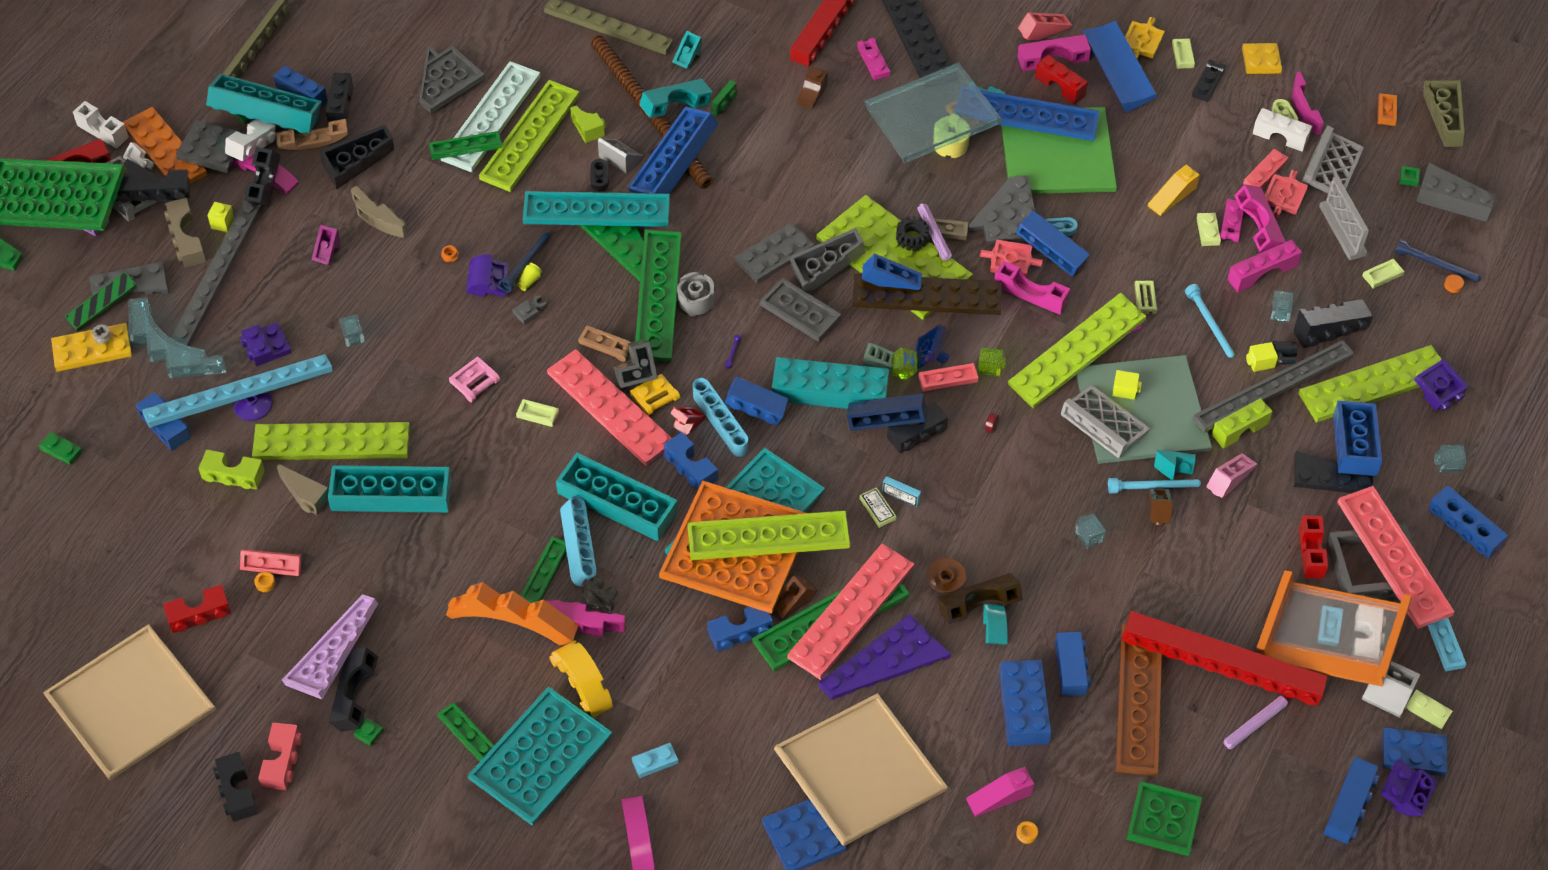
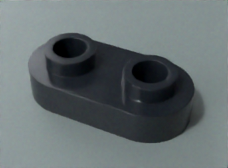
M596 159L592 161L590 166L591 187L594 190L602 191L609 185V168L607 161L604 159Z

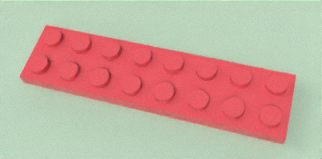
M575 349L547 369V374L645 466L664 453V443L672 438L579 351Z
M1374 486L1339 498L1337 503L1400 602L1403 594L1412 595L1407 613L1417 629L1453 616V608Z
M881 544L788 653V659L821 680L913 570L914 563L886 545Z

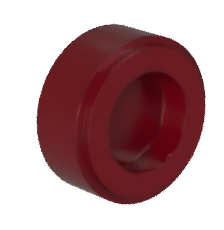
M989 414L985 424L986 431L995 432L999 422V415Z

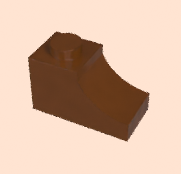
M811 67L805 77L797 104L811 109L815 107L827 87V71Z
M1149 488V518L1156 525H1165V523L1171 522L1173 500L1169 489Z
M793 576L782 589L774 611L782 619H786L797 608L806 605L818 590L806 577Z

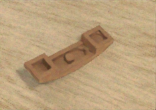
M346 119L328 122L329 127L312 130L310 133L295 134L294 129L277 132V146L280 149L305 150L329 145L348 135Z

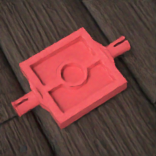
M1291 170L1289 177L1273 175L1265 197L1269 206L1275 208L1273 215L1274 217L1276 215V218H1279L1281 211L1294 215L1298 212L1308 185L1295 180L1298 171Z
M996 240L992 251L981 249L980 257L991 258L990 272L996 273L1001 263L1006 261L1020 267L1023 275L1027 277L1030 266L1042 267L1043 259L1032 258V245Z

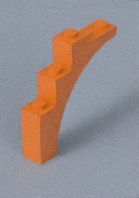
M484 582L472 585L466 594L452 598L446 613L451 619L476 616L504 620L533 630L558 645L572 642L578 628L577 623L545 600L530 603L514 591L500 595Z

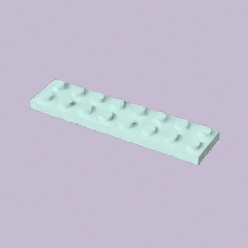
M510 61L454 138L499 131L500 134L540 79V72ZM487 151L441 158V161L473 172Z

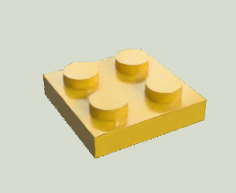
M1277 43L1243 44L1242 51L1247 74L1281 73L1282 66Z

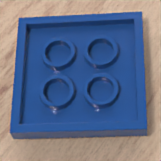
M810 799L762 818V824L785 870H802L846 852V846L840 843Z

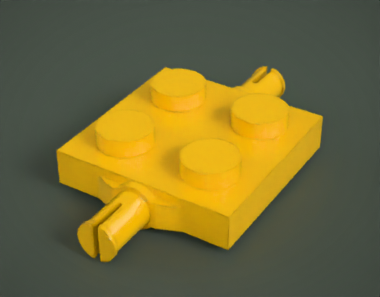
M1150 17L1147 24L1132 21L1125 35V39L1136 58L1142 55L1153 59L1165 33V31L1153 26L1156 21L1155 18L1152 19Z

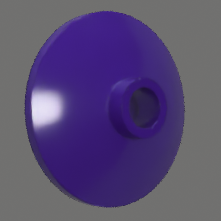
M267 392L234 402L236 415L247 421H255L265 417L272 408V400Z

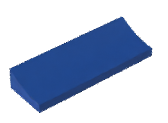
M1116 20L1100 27L1082 30L1125 113L1157 98L1153 87Z
M685 106L629 185L628 189L630 192L670 194L718 126V122L712 113Z

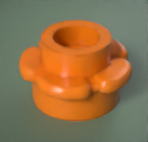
M448 245L443 248L441 257L445 262H454L458 259L459 251L454 246Z

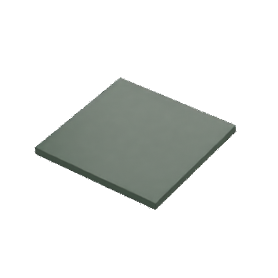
M1186 355L1090 365L1076 375L1080 393L1090 385H1093L1150 428L1149 432L1129 447L1119 459L1092 439L1098 464L1156 457L1157 449L1188 454L1211 451L1212 447L1208 432L1204 433L1193 420L1194 414L1200 412L1201 408ZM1116 370L1139 374L1138 381L1142 382L1140 393L1136 392L1135 400L1112 396ZM1088 394V398L1097 399L1094 394ZM1089 404V408L1099 409L1098 404ZM1102 405V409L1112 410L1110 406ZM1091 414L1096 419H1100L1099 414ZM1103 415L1104 419L1113 420V415ZM1117 416V420L1126 421V418L1123 416ZM1106 425L1109 429L1115 430L1114 425ZM1118 426L1119 431H1128L1127 426ZM1131 427L1133 432L1142 431L1138 427ZM1120 436V437L1123 438L1125 441H1127V442L1129 441V437H1127V436Z

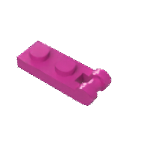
M869 38L868 41L864 42L863 40L858 41V50L873 80L890 76V70L876 45L875 38Z
M1227 199L1220 239L1233 240L1232 242L1238 243L1243 211L1240 210L1236 200Z

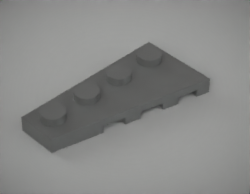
M163 261L89 276L92 295L123 272H126L137 285L128 294H134V292H145V294L162 292V294H169Z

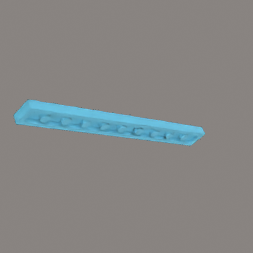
M326 354L143 409V415L149 428L333 372L332 365Z

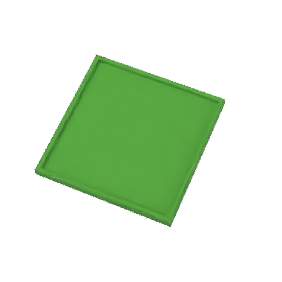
M1105 107L1086 108L1099 111L1094 141L1001 125L1007 179L1009 177L1027 175L1031 194L1116 192L1117 187Z

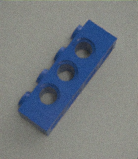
M1446 486L1432 498L1428 509L1433 515L1444 521L1450 529L1457 532L1464 541L1469 542L1480 554L1489 559L1504 546L1508 535L1451 487Z

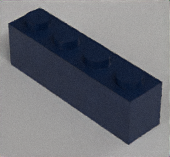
M924 393L850 402L846 416L850 431L920 423L926 421L927 405Z

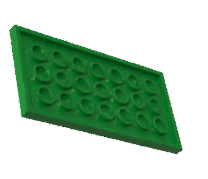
M0 158V225L104 231L126 167L123 164Z

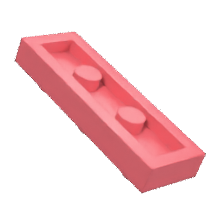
M1273 149L1244 179L1243 184L1263 188L1273 178V175L1277 174L1288 162L1289 157Z
M974 363L919 372L918 376L923 392L978 382Z
M242 549L240 570L299 576L301 573L302 555Z

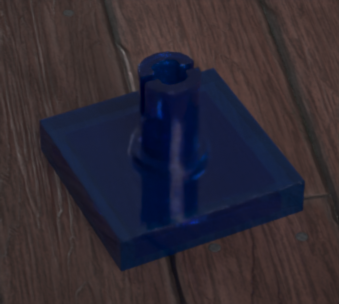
M940 324L918 338L913 354L914 366L911 364V369L917 371L934 359L941 364L948 360L949 354L940 349L946 330L944 326Z

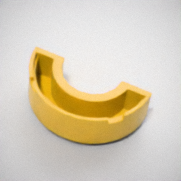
M576 640L552 652L551 656H549L551 663L554 667L558 666L561 672L568 674L571 686L577 689L581 702L579 704L582 711L594 718L613 708L608 689L604 690L601 683L603 680L602 675L591 656L579 642L576 643Z

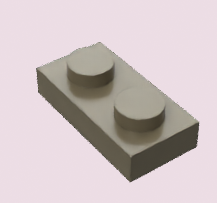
M934 218L943 238L966 241L968 222Z

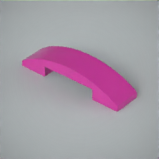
M1297 72L1292 89L1294 108L1301 121L1311 125V131L1320 135L1324 122L1318 110L1311 111L1304 96L1305 80L1301 72Z
M254 154L244 161L235 158L234 165L245 171L250 169L256 173V168L252 165ZM278 165L274 187L288 195L299 184V181L285 168Z
M642 796L621 799L633 870H655Z

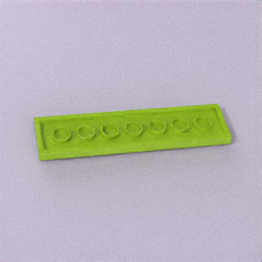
M548 80L504 140L502 148L496 151L480 173L479 179L511 192L567 115L570 107L577 101L580 96L579 91Z
M1119 293L1008 381V385L1034 409L1146 320V315L1122 293Z
M1429 345L1302 388L1298 394L1317 423L1333 417L1337 401L1375 403L1419 388L1414 378L1442 359L1433 346Z
M409 422L256 424L252 458L260 460L408 458Z
M845 511L687 523L691 560L850 548Z

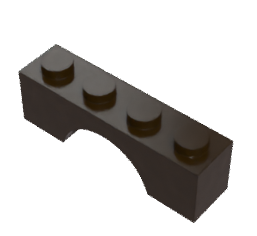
M1012 573L937 597L940 614L948 624L967 619L968 613L979 605L996 603L1006 606L1023 600L1021 584Z

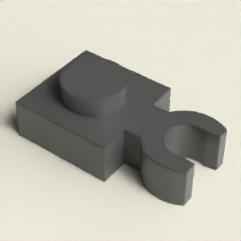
M538 295L533 299V302L530 303L526 300L515 307L513 314L525 325L538 317L539 311L547 308V302L544 301L539 304L541 296Z

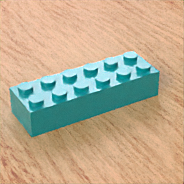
M220 73L209 85L206 105L211 106L215 110L222 109L234 115L240 114L249 119L262 120L267 124H277L282 128L295 129L300 133H310L319 121L322 101Z
M776 357L772 392L788 398L787 403L848 409L850 402L886 398L889 369Z
M577 452L556 480L557 493L568 499L573 495L580 496L585 501L587 508L658 542L678 514V501Z
M332 465L328 492L331 511L448 513L451 490L449 467Z

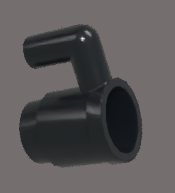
M1272 341L1279 364L1296 363L1295 357L1298 352L1296 342Z

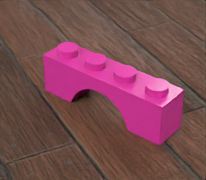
M1079 35L1021 44L1018 47L1017 57L1024 72L1036 70L1037 63L1047 55L1066 58L1072 64L1088 62L1091 49L1086 36Z
M1245 184L1234 196L1240 210L1249 214L1258 226L1259 232L1253 239L1259 252L1267 251L1285 243L1286 241L1262 188Z
M1289 240L1231 266L1227 280L1238 293L1252 287L1263 274L1272 269L1280 268L1282 272L1297 267L1302 251L1293 240Z
M1003 261L995 273L994 281H1002V291L1061 315L1068 303L1070 288L1056 282L1046 286L1035 284L1023 275L1020 267Z

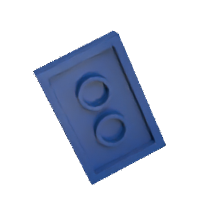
M1384 727L1382 768L1392 769L1395 761L1400 759L1416 771L1422 769L1428 774L1446 776L1447 736Z

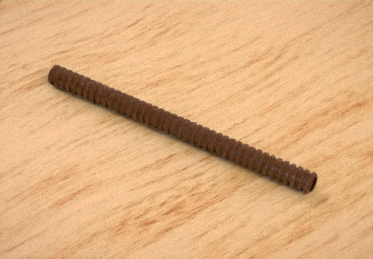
M601 34L592 37L590 45L663 138L672 126L665 116L648 117L640 106L641 97L645 91ZM695 157L687 170L700 188H708L713 183V177L699 159Z

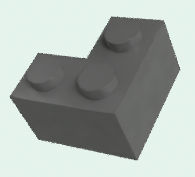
M644 339L628 343L632 362L613 366L617 384L623 388L658 379L650 342Z

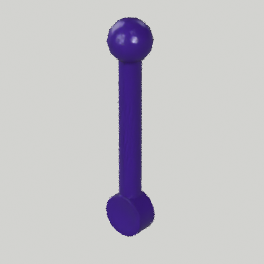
M740 335L734 337L735 342L729 359L725 361L726 368L732 367V359L738 342L741 341Z

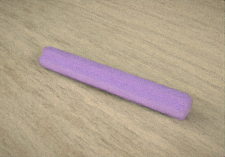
M921 203L917 210L922 220H925L927 222L926 225H929V234L941 259L949 261L952 258V254L928 205Z
M1279 696L1225 738L1224 745L1228 749H1233L1284 709L1288 701L1283 696Z

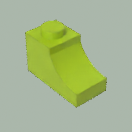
M577 105L570 107L571 119L585 143L605 136V121L603 118L600 119L597 113H586L579 109Z

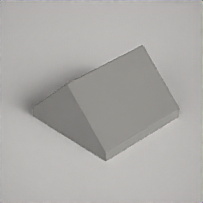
M598 139L599 158L606 160L609 164L626 174L643 158L642 154L617 139Z

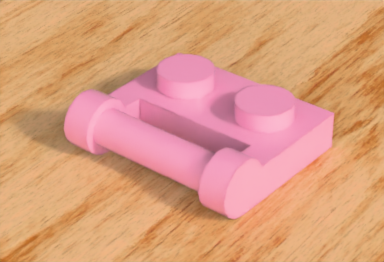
M477 356L449 377V381L465 395L469 402H472L476 399L477 395L490 385L499 382L500 377ZM485 375L488 376V378L485 381H483L473 390L469 389L472 385H474L476 382L482 379Z

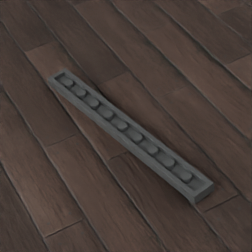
M243 201L170 338L171 345L189 348L261 212L260 205Z
M1341 340L1194 414L1193 420L1205 433L1214 428L1215 422L1260 398L1266 402L1347 361L1353 357L1354 352Z

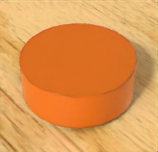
M1449 275L1445 280L1444 287L1451 293H1458L1463 288L1464 280L1458 275Z

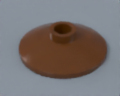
M941 558L930 564L926 577L929 585L934 590L941 593H951L963 587L966 581V571L958 561L950 558Z

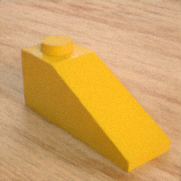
M1186 164L1167 181L1148 203V207L1159 216H1162L1197 188L1200 174Z

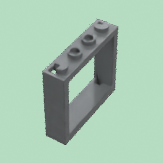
M1407 524L1399 525L1414 548ZM1355 529L1349 531L1337 530L1329 534L1326 544L1341 592L1375 599L1397 598L1388 582L1352 586L1340 545L1361 543L1362 540Z

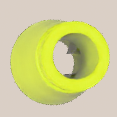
M533 263L526 265L517 286L521 290L526 291L527 288L541 277L542 270Z

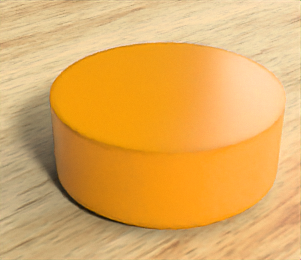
M261 572L254 580L255 586L260 592H269L276 584L275 578L270 572Z
M1030 821L1020 823L1017 828V838L1025 844L1033 843L1038 836L1037 826Z

